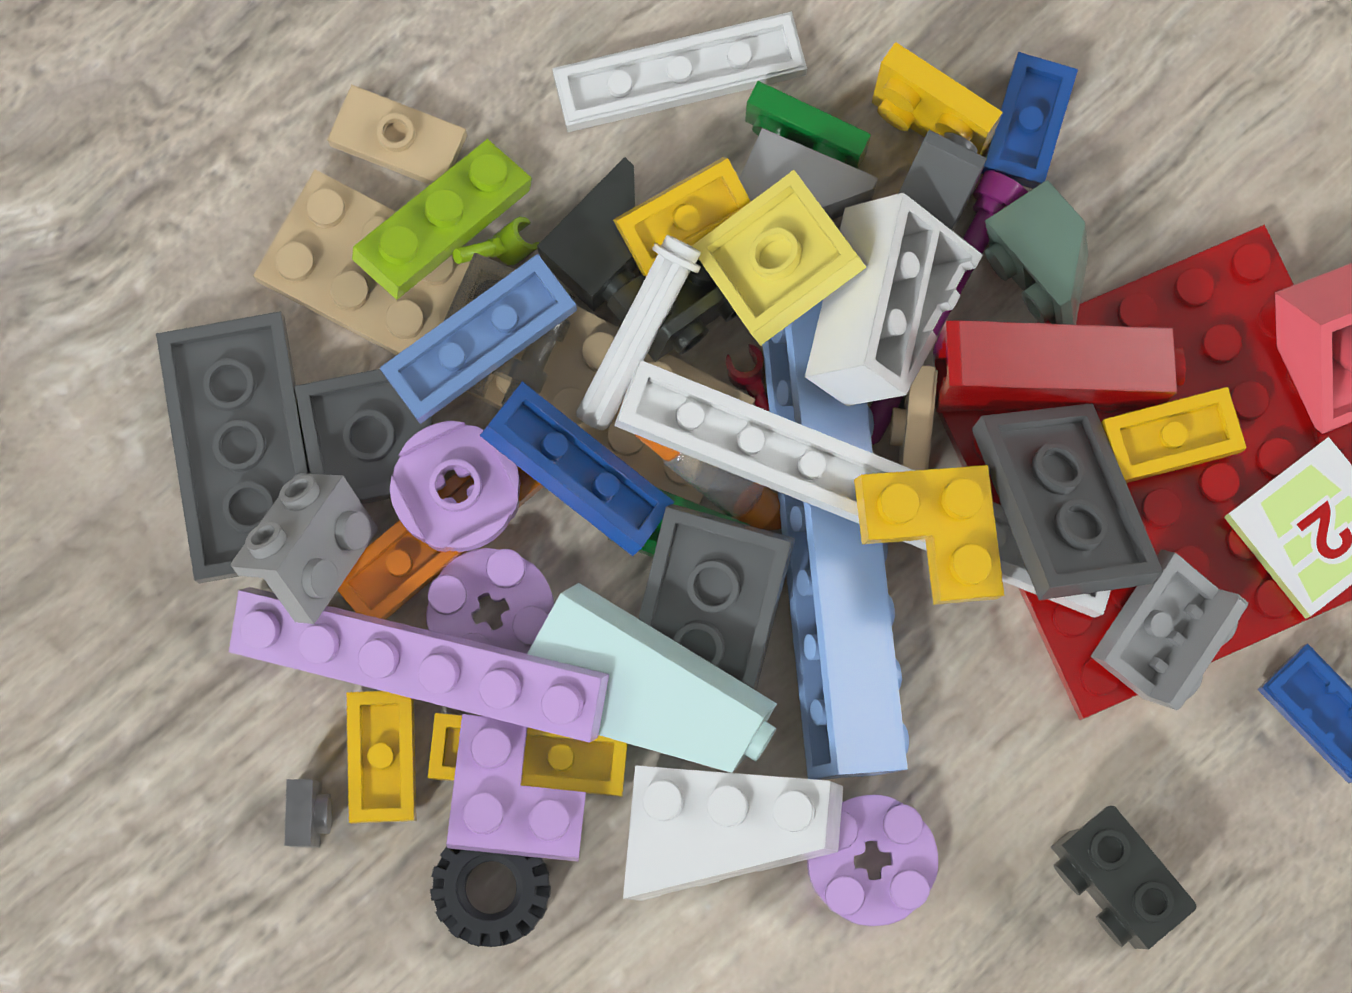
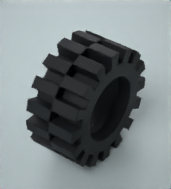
M447 846L440 854L441 859L438 865L434 866L431 875L433 877V888L430 889L431 901L435 903L437 910L435 913L440 922H443L449 929L448 931L456 938H460L468 942V944L478 947L504 946L527 936L535 929L534 927L540 919L543 918L547 910L548 899L551 895V886L549 883L550 874L548 867L542 858L447 848ZM489 861L500 862L512 871L517 884L516 895L512 903L505 910L494 914H487L477 910L470 903L466 894V882L472 870L478 865Z

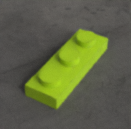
M486 139L353 246L352 260L398 300L453 255L454 249L464 246L530 191L532 177L489 139Z

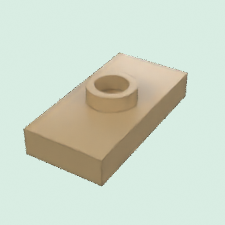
M351 84L327 141L333 148L430 185L455 165L468 135L465 128Z
M922 365L905 395L904 408L893 407L891 415L889 445L900 446L898 464L915 471L928 470L938 374V370L931 365Z

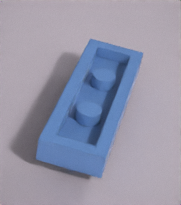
M537 254L382 365L380 370L421 424L575 313L577 306Z

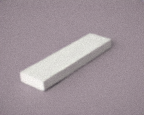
M792 11L552 68L567 132L753 89L757 81L769 85L803 77L807 73Z

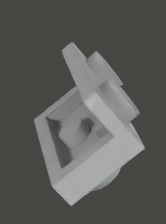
M299 473L294 475L282 487L279 497L259 525L248 534L245 544L231 562V567L238 576L264 578L294 622L315 624L379 529L343 475Z
M1161 549L1157 558L1163 570L1162 574L1152 584L1136 587L1091 657L1144 700L1178 710L1198 690L1207 667L1221 646L1227 643L1234 635L1238 626V620L1247 608L1248 602L1239 594L1218 589L1177 553Z

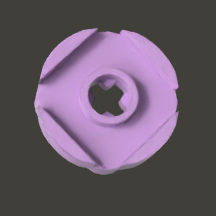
M444 421L430 425L417 432L402 448L399 454L400 458L394 467V474L391 476L390 496L397 516L415 538L428 544L429 547L436 551L464 552L490 543L506 529L519 508L521 482L517 465L480 437L483 429L477 426L465 425V422ZM455 470L460 478L469 475L473 478L474 485L466 490L468 498L465 501L456 503L452 497L445 499L439 497L438 490L446 485L443 475L448 471Z
M482 548L462 554L443 568L438 578L429 587L426 619L428 630L527 654L555 603L545 577L534 564L510 549ZM491 596L494 602L505 600L508 603L509 610L501 614L503 625L500 628L492 630L487 622L475 624L473 614L481 609L479 600L483 597Z
M863 795L842 802L838 852L808 859L807 869L814 891L832 912L854 924L883 926L905 919L926 902L937 877L938 851L931 830L922 820L921 815L916 809L904 805L891 797ZM864 842H877L879 852H889L891 863L881 868V878L877 880L869 879L866 869L855 867L854 855H860L865 852Z

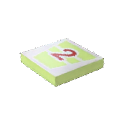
M1328 437L1224 517L1305 619L1312 616L1352 585V465Z

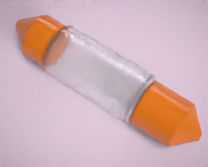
M634 434L663 458V462L667 467L727 516L768 531L781 529L780 502L778 495L770 488Z

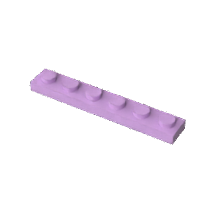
M253 587L238 590L229 647L230 653L589 743L598 738L609 674L331 606L325 607L315 624L294 622L273 592Z

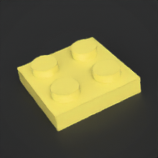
M795 170L791 171L692 245L693 248L701 252L698 259L760 346L867 268Z

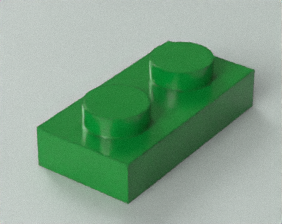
M757 81L747 101L745 122L753 125L752 130L756 135L759 136L763 128L859 169L867 153L871 137L870 133L760 81Z

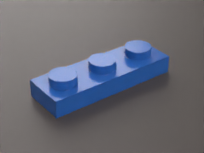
M523 381L480 434V437L631 556H634L652 535L664 517L665 508L674 503L672 499Z

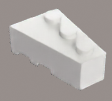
M903 192L846 207L844 210L840 232L867 268L823 299L805 378L846 406L907 394L937 339L933 332L936 323L944 311L953 310L960 298L956 287L963 274L967 270L975 269L983 256Z
M635 766L623 899L643 901L659 897L663 894L720 882L719 880L755 871L760 872L838 852L843 786L827 780Z

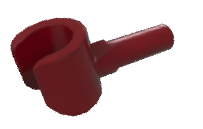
M748 344L750 356L756 366L751 371L740 372L735 369L732 359L728 354L726 356L728 378L733 386L746 390L749 396L755 398L756 407L769 411L767 389L762 381L765 374L763 355L758 347Z

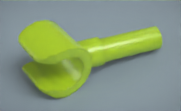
M519 216L495 233L491 239L454 249L453 259L457 264H462L486 257H498L503 263L514 266L537 250V245L540 242L529 244L521 238L519 232L530 225L531 222L526 217Z

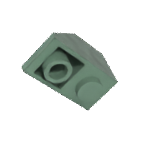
M1046 180L985 220L990 246L985 249V255L993 270L1002 280L1007 281L1012 278L1023 290V301L1038 322L1044 324L1049 320L1051 324L1076 325L1088 260L1086 225L1082 217L1055 187Z

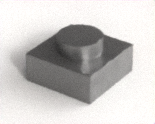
M287 779L284 846L320 848V834H329L331 831V795L322 794V783L316 780Z

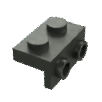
M1115 806L1105 807L1080 829L1069 831L1051 846V849L1060 858L1053 865L1059 876L1077 895H1081L1085 890L1103 910L1096 916V919L1107 934L1121 947L1130 942L1135 949L1149 950L1196 910L1195 901Z

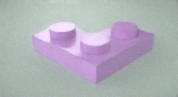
M462 714L446 843L447 848L579 862L586 792L521 786L528 727L485 716Z

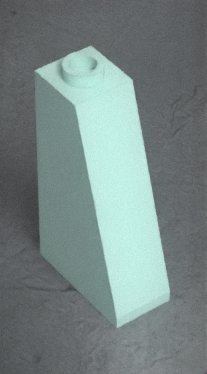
M580 583L560 593L527 653L528 655L609 674L598 734L603 737L732 773L746 757L756 762L776 731V727L767 723L777 703Z

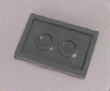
M1093 403L981 416L972 428L984 462L988 465L989 475L1039 600L1149 585L1162 574V567Z
M675 504L668 505L665 508L639 620L756 691L795 538Z

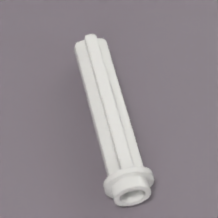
M666 235L662 245L654 244L652 250L658 253L576 411V416L582 422L595 429L604 430L610 426L626 395L636 366L641 360L644 361L690 271L698 273L701 268L696 264L701 252L670 235Z

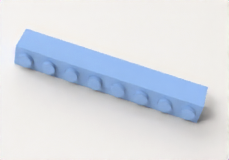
M822 300L762 344L769 412L873 453L871 436L874 429V419L867 403L846 406L805 378ZM778 492L782 535L795 538L786 576L808 779L823 780L876 776L908 770L906 754L909 748V735L905 724L902 722L899 696L902 672L900 664L895 658L892 632L895 608L893 600L888 594L885 569L888 545L887 543L862 545L860 525L858 523Z

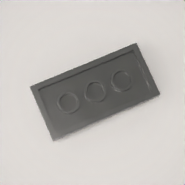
M281 311L156 333L194 581L198 584L239 577L231 567V562L245 544L248 534L259 525L279 497L282 487L294 475L299 473L310 474L295 391L296 383L286 322Z

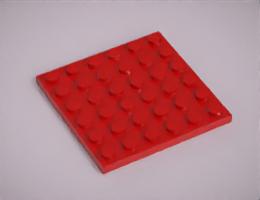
M1265 224L1079 304L1076 325L1173 328L1174 348H1183L1186 372L1183 386H1177V393L1168 402L1225 387L1229 389L1246 444V449L1243 452L1126 483L1156 555L1159 554L1161 549L1177 553L1218 589L1239 594L1248 602L1247 608L1238 620V626L1234 635L1227 643L1221 646L1211 663L1352 601L1351 585L1312 616L1305 619L1224 518L1328 437L1352 465V422L1323 434L1314 427L1277 348L1275 292L1291 287L1294 283ZM1157 405L1095 407L1100 422L1107 418ZM1038 409L937 413L962 467L986 465L972 431V428L981 416ZM989 475L992 501L994 503L1001 505V502L999 500V497ZM1137 586L1111 590L1104 614L1095 618L1048 599L1039 600L1036 594L1019 588L1079 720H1083L1138 695L1091 657Z

